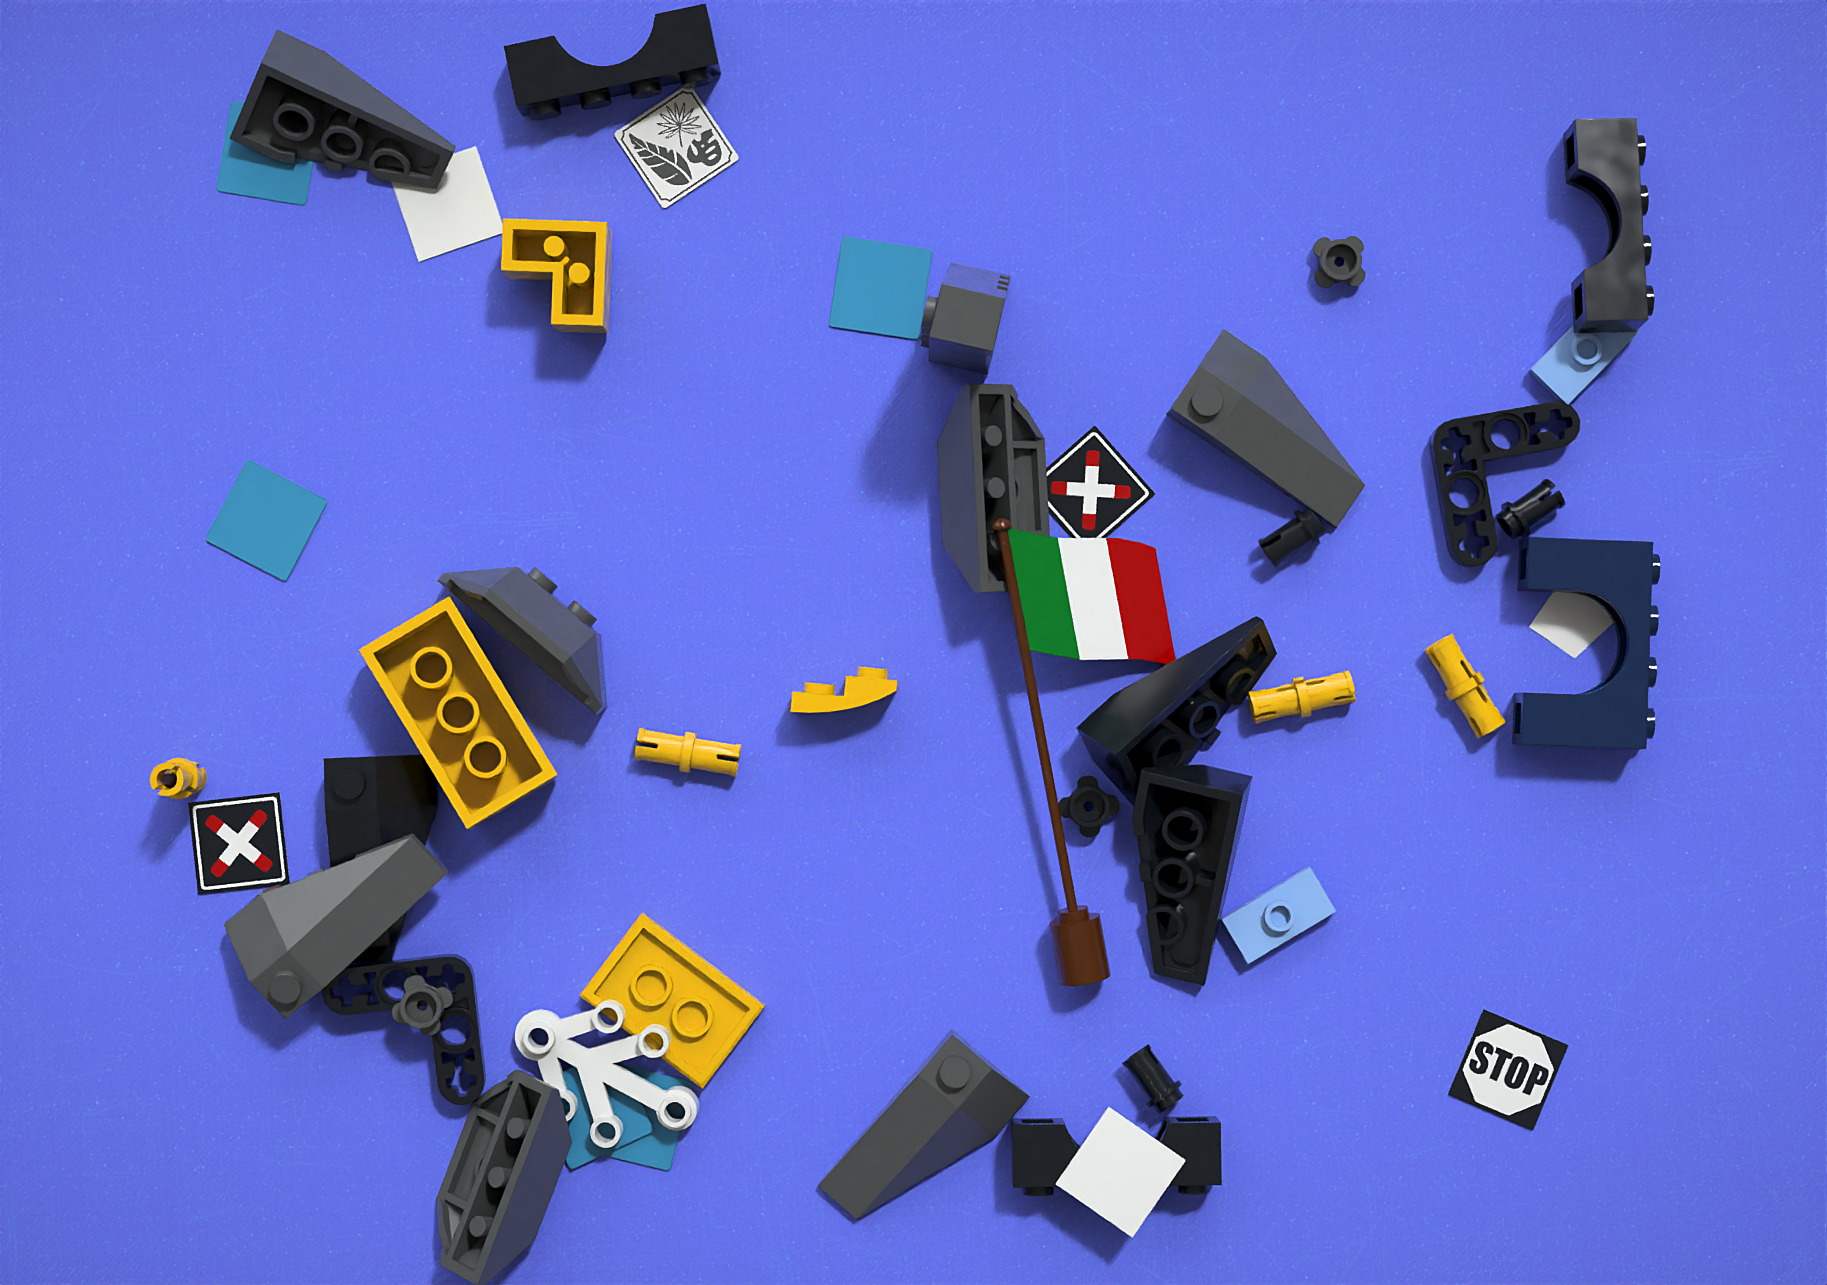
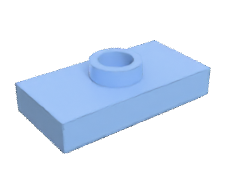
M1572 325L1528 372L1559 402L1569 404L1639 331L1574 333Z
M1307 866L1223 916L1221 921L1245 962L1249 964L1335 913L1336 910L1312 869Z

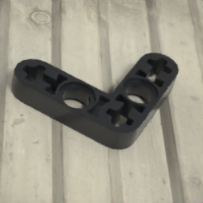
M1548 402L1456 418L1440 424L1432 432L1429 439V449L1446 545L1450 557L1457 564L1464 567L1482 565L1494 556L1497 549V536L1483 462L1555 450L1570 444L1576 439L1580 431L1579 416L1571 405L1564 402ZM1550 412H1555L1558 420L1566 419L1567 429L1560 431V440L1555 439L1553 432L1546 431L1532 435L1536 445L1528 444L1530 429L1523 415H1531L1530 425L1541 424L1549 420ZM1507 420L1516 426L1518 439L1512 448L1502 449L1492 441L1491 429L1497 421ZM1449 429H1454L1457 437L1466 438L1467 446L1459 449L1460 463L1462 465L1471 461L1473 470H1459L1446 476L1444 466L1451 467L1455 465L1452 450L1443 449L1441 446V441L1449 437ZM1457 479L1471 481L1476 488L1477 498L1468 508H1460L1450 499L1449 489L1451 484ZM1480 511L1482 521H1472L1471 525L1473 535L1477 538H1484L1485 547L1477 550V558H1472L1469 550L1461 551L1459 547V541L1467 538L1466 523L1455 526L1453 516L1466 517Z
M441 954L349 965L322 989L325 1004L331 1011L337 1014L353 1015L392 1010L395 1004L401 1002V999L390 996L385 990L384 979L389 972L403 970L410 976H422L418 967L427 966L426 977L441 975L446 964L453 965L454 972L463 973L465 979L458 982L456 991L452 992V1004L444 1008L439 1019L441 1028L443 1021L448 1016L460 1015L469 1022L471 1034L467 1040L461 1043L448 1041L443 1036L441 1028L436 1034L432 1035L437 1083L441 1095L455 1105L472 1103L480 1096L486 1083V1070L475 975L472 965L466 958L458 954ZM367 973H376L374 990L379 1002H370L371 991L356 994L352 998V1004H345L343 996L334 995L333 988L341 984L342 977H349L351 985L356 986L370 982ZM445 983L430 984L436 988L447 987ZM419 1001L418 1007L427 1006V1002ZM472 1048L474 1049L475 1057L465 1056L464 1067L467 1075H475L476 1082L469 1085L467 1093H460L457 1085H449L448 1078L454 1077L457 1070L456 1058L454 1057L446 1061L444 1059V1052L459 1054Z

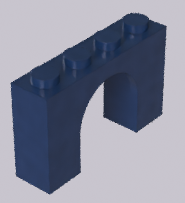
M1527 537L1519 540L1517 591L1575 593L1594 600L1610 616L1617 633L1618 648L1616 659L1610 672L1598 685L1590 690L1579 694L1514 693L1512 744L1646 749L1647 739H1652L1655 731V712L1653 708H1648V687L1653 688L1657 678L1656 658L1650 657V636H1656L1659 624L1658 608L1656 605H1651L1652 585H1657L1660 577V557L1658 554H1653V542Z

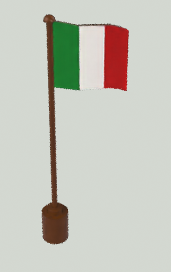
M998 518L993 522L992 530H997L1067 904V908L1057 911L1058 919L1049 923L1058 975L1062 986L1086 985L1109 978L1111 976L1100 914L1089 913L1087 905L1077 906L1030 651L1076 660L1140 659L1164 665L1175 661L1157 553L1154 547L1120 538H1056L1009 528L1012 527V524L1008 519Z

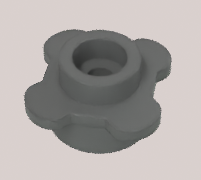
M1349 236L1346 239L1334 241L1327 237L1318 239L1313 246V253L1318 257V271L1314 275L1315 282L1322 288H1330L1334 283H1347L1351 287L1360 285L1365 279V271L1361 268V252L1364 249L1363 242L1356 236ZM1335 258H1342L1344 261L1343 266H1336L1334 263Z
M420 975L410 976L404 982L405 993L401 1002L395 1004L392 1008V1016L399 1024L407 1023L412 1027L420 1028L421 1033L424 1035H434L441 1028L439 1019L444 1008L449 1007L453 1002L452 992L447 987L436 988L427 984ZM423 1000L427 1002V1008L425 1010H420L418 1008L419 1001Z

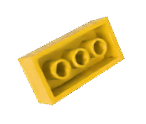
M450 596L359 649L469 831L558 778V774Z

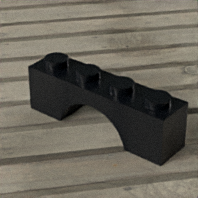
M706 3L655 14L652 31L644 46L631 58L614 65L596 66L581 62L571 56L560 45L554 35L504 46L516 107L522 116L531 115L532 120H545L557 117L562 114L561 108L581 104V108L584 110L602 108L612 103L611 97L630 93L632 99L650 98L661 94V87L681 83L682 88L685 89L697 88L710 84L712 82L711 76L721 74Z
M1637 118L1575 119L1563 134L1566 184L1584 191L1598 203L1607 220L1609 241L1602 261L1584 269L1571 282L1574 333L1635 332L1648 321V316H1651L1654 310V290L1651 285H1646L1645 266H1648L1651 260L1652 246L1650 236L1643 235L1642 218L1648 211L1649 194L1647 186L1641 185L1640 166H1643L1646 156L1645 138L1643 135H1638Z
M1216 1116L1164 1117L1155 1139L1186 1160L1169 1186H1178V1193L1195 1195L1209 1193V1185H1222L1221 1122ZM1011 1118L1013 1188L1023 1187V1195H1053L1054 1187H1059L1056 1185V1182L1081 1146L1069 1134L1062 1118Z

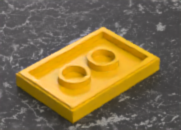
M644 912L641 913L579 995L595 1008L601 1002L609 999L620 1002L626 1011V1019L621 1028L632 1036L641 1033L647 1026L652 1024H660L667 1028L671 1035V1044L668 1050L660 1057L702 1089L765 1007V1004ZM603 1008L601 1010L604 1015L617 1023L618 1015L614 1009ZM655 1032L646 1035V1043L650 1048L660 1049L663 1047L664 1042L661 1035Z

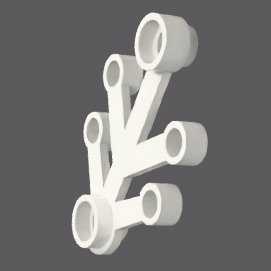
M612 999L605 1000L595 1009L562 1019L548 1010L540 1009L529 1012L519 1021L515 1030V1042L519 1051L526 1058L538 1062L543 1081L559 1089L561 1098L569 1102L570 1112L565 1114L566 1121H569L577 1112L578 1099L573 1092L567 1090L560 1059L578 1069L594 1121L590 1128V1136L597 1146L602 1148L614 1146L622 1137L624 1130L622 1121L614 1115L605 1083L654 1109L659 1122L667 1129L674 1131L686 1129L697 1117L699 1100L691 1089L684 1086H673L665 1091L615 1064L616 1062L640 1055L650 1058L662 1056L671 1044L670 1032L664 1026L652 1024L639 1034L592 1048H586L569 1038L595 1029L603 1033L617 1031L626 1019L625 1008L620 1002ZM603 1008H612L616 1011L618 1015L616 1024L608 1025L602 1021L600 1013ZM535 1028L544 1029L549 1037L548 1043L545 1045L536 1044L532 1039V1030ZM651 1032L661 1035L664 1042L663 1047L660 1049L650 1048L646 1043V1035ZM672 1102L680 1103L685 1109V1116L680 1119L672 1118L667 1111L668 1104ZM603 1122L612 1124L616 1131L615 1137L611 1139L603 1138L598 1131L599 1124Z

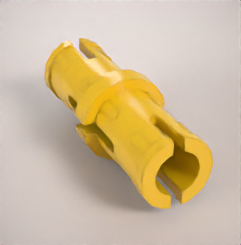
M1453 634L1445 636L1423 650L1447 687V690L1444 692L1449 701L1455 700L1459 709H1461L1468 720L1476 738L1492 732L1506 722L1482 684L1485 681L1480 671H1474Z
M1349 670L1304 680L1303 676L1292 678V683L1248 692V702L1254 724L1298 714L1300 718L1310 717L1312 711L1336 705L1356 703V697Z
M639 728L637 741L639 743L657 745L658 747L649 748L636 745L634 760L679 766L680 772L690 773L691 768L736 777L739 766L738 762L721 760L718 757L740 759L742 745L696 739L697 734L692 732H686L685 736H678Z
M174 758L157 765L150 774V784L153 790H161L158 793L161 796H167L172 799H184L204 788L207 782L206 770L203 767L197 768L199 765L197 762L185 758Z

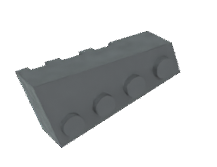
M951 262L941 284L939 297L928 295L921 325V346L929 348L928 361L988 375L1011 276Z

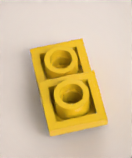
M858 667L857 677L846 676L844 696L834 695L835 685L804 682V692L792 691L790 712H834L867 705L896 692L898 681L887 680L888 669Z

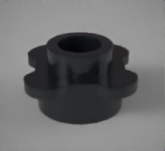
M1093 776L1079 778L1075 791L1069 797L1061 798L1058 803L1060 815L1064 818H1071L1079 825V831L1085 837L1098 835L1100 825L1108 816L1116 815L1120 807L1117 797L1104 793L1098 787V781ZM1090 801L1093 803L1094 807L1091 811L1084 809L1085 802Z

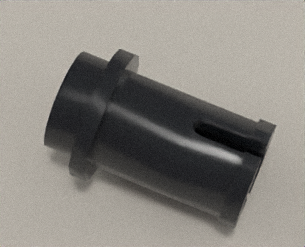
M1544 479L1541 484L1514 503L1508 501L1501 505L1502 511L1496 514V519L1502 530L1511 539H1516L1518 536L1525 538L1530 535L1531 527L1557 509L1565 506V500L1561 492L1558 490L1551 495V490L1555 488V484L1549 479Z
M1310 508L1302 513L1298 509L1294 512L1296 516L1294 519L1265 538L1257 541L1275 568L1312 542L1316 546L1321 543L1319 538L1327 534Z
M1147 1044L1123 1061L1122 1064L1124 1067H1127L1148 1097L1149 1101L1146 1105L1149 1108L1154 1106L1157 1112L1161 1113L1184 1096L1179 1089L1182 1084L1179 1080L1176 1082L1172 1080L1152 1052L1150 1045Z

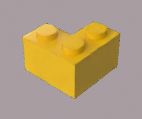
M503 218L501 271L507 278L553 280L551 325L558 332L609 333L613 231L608 223Z

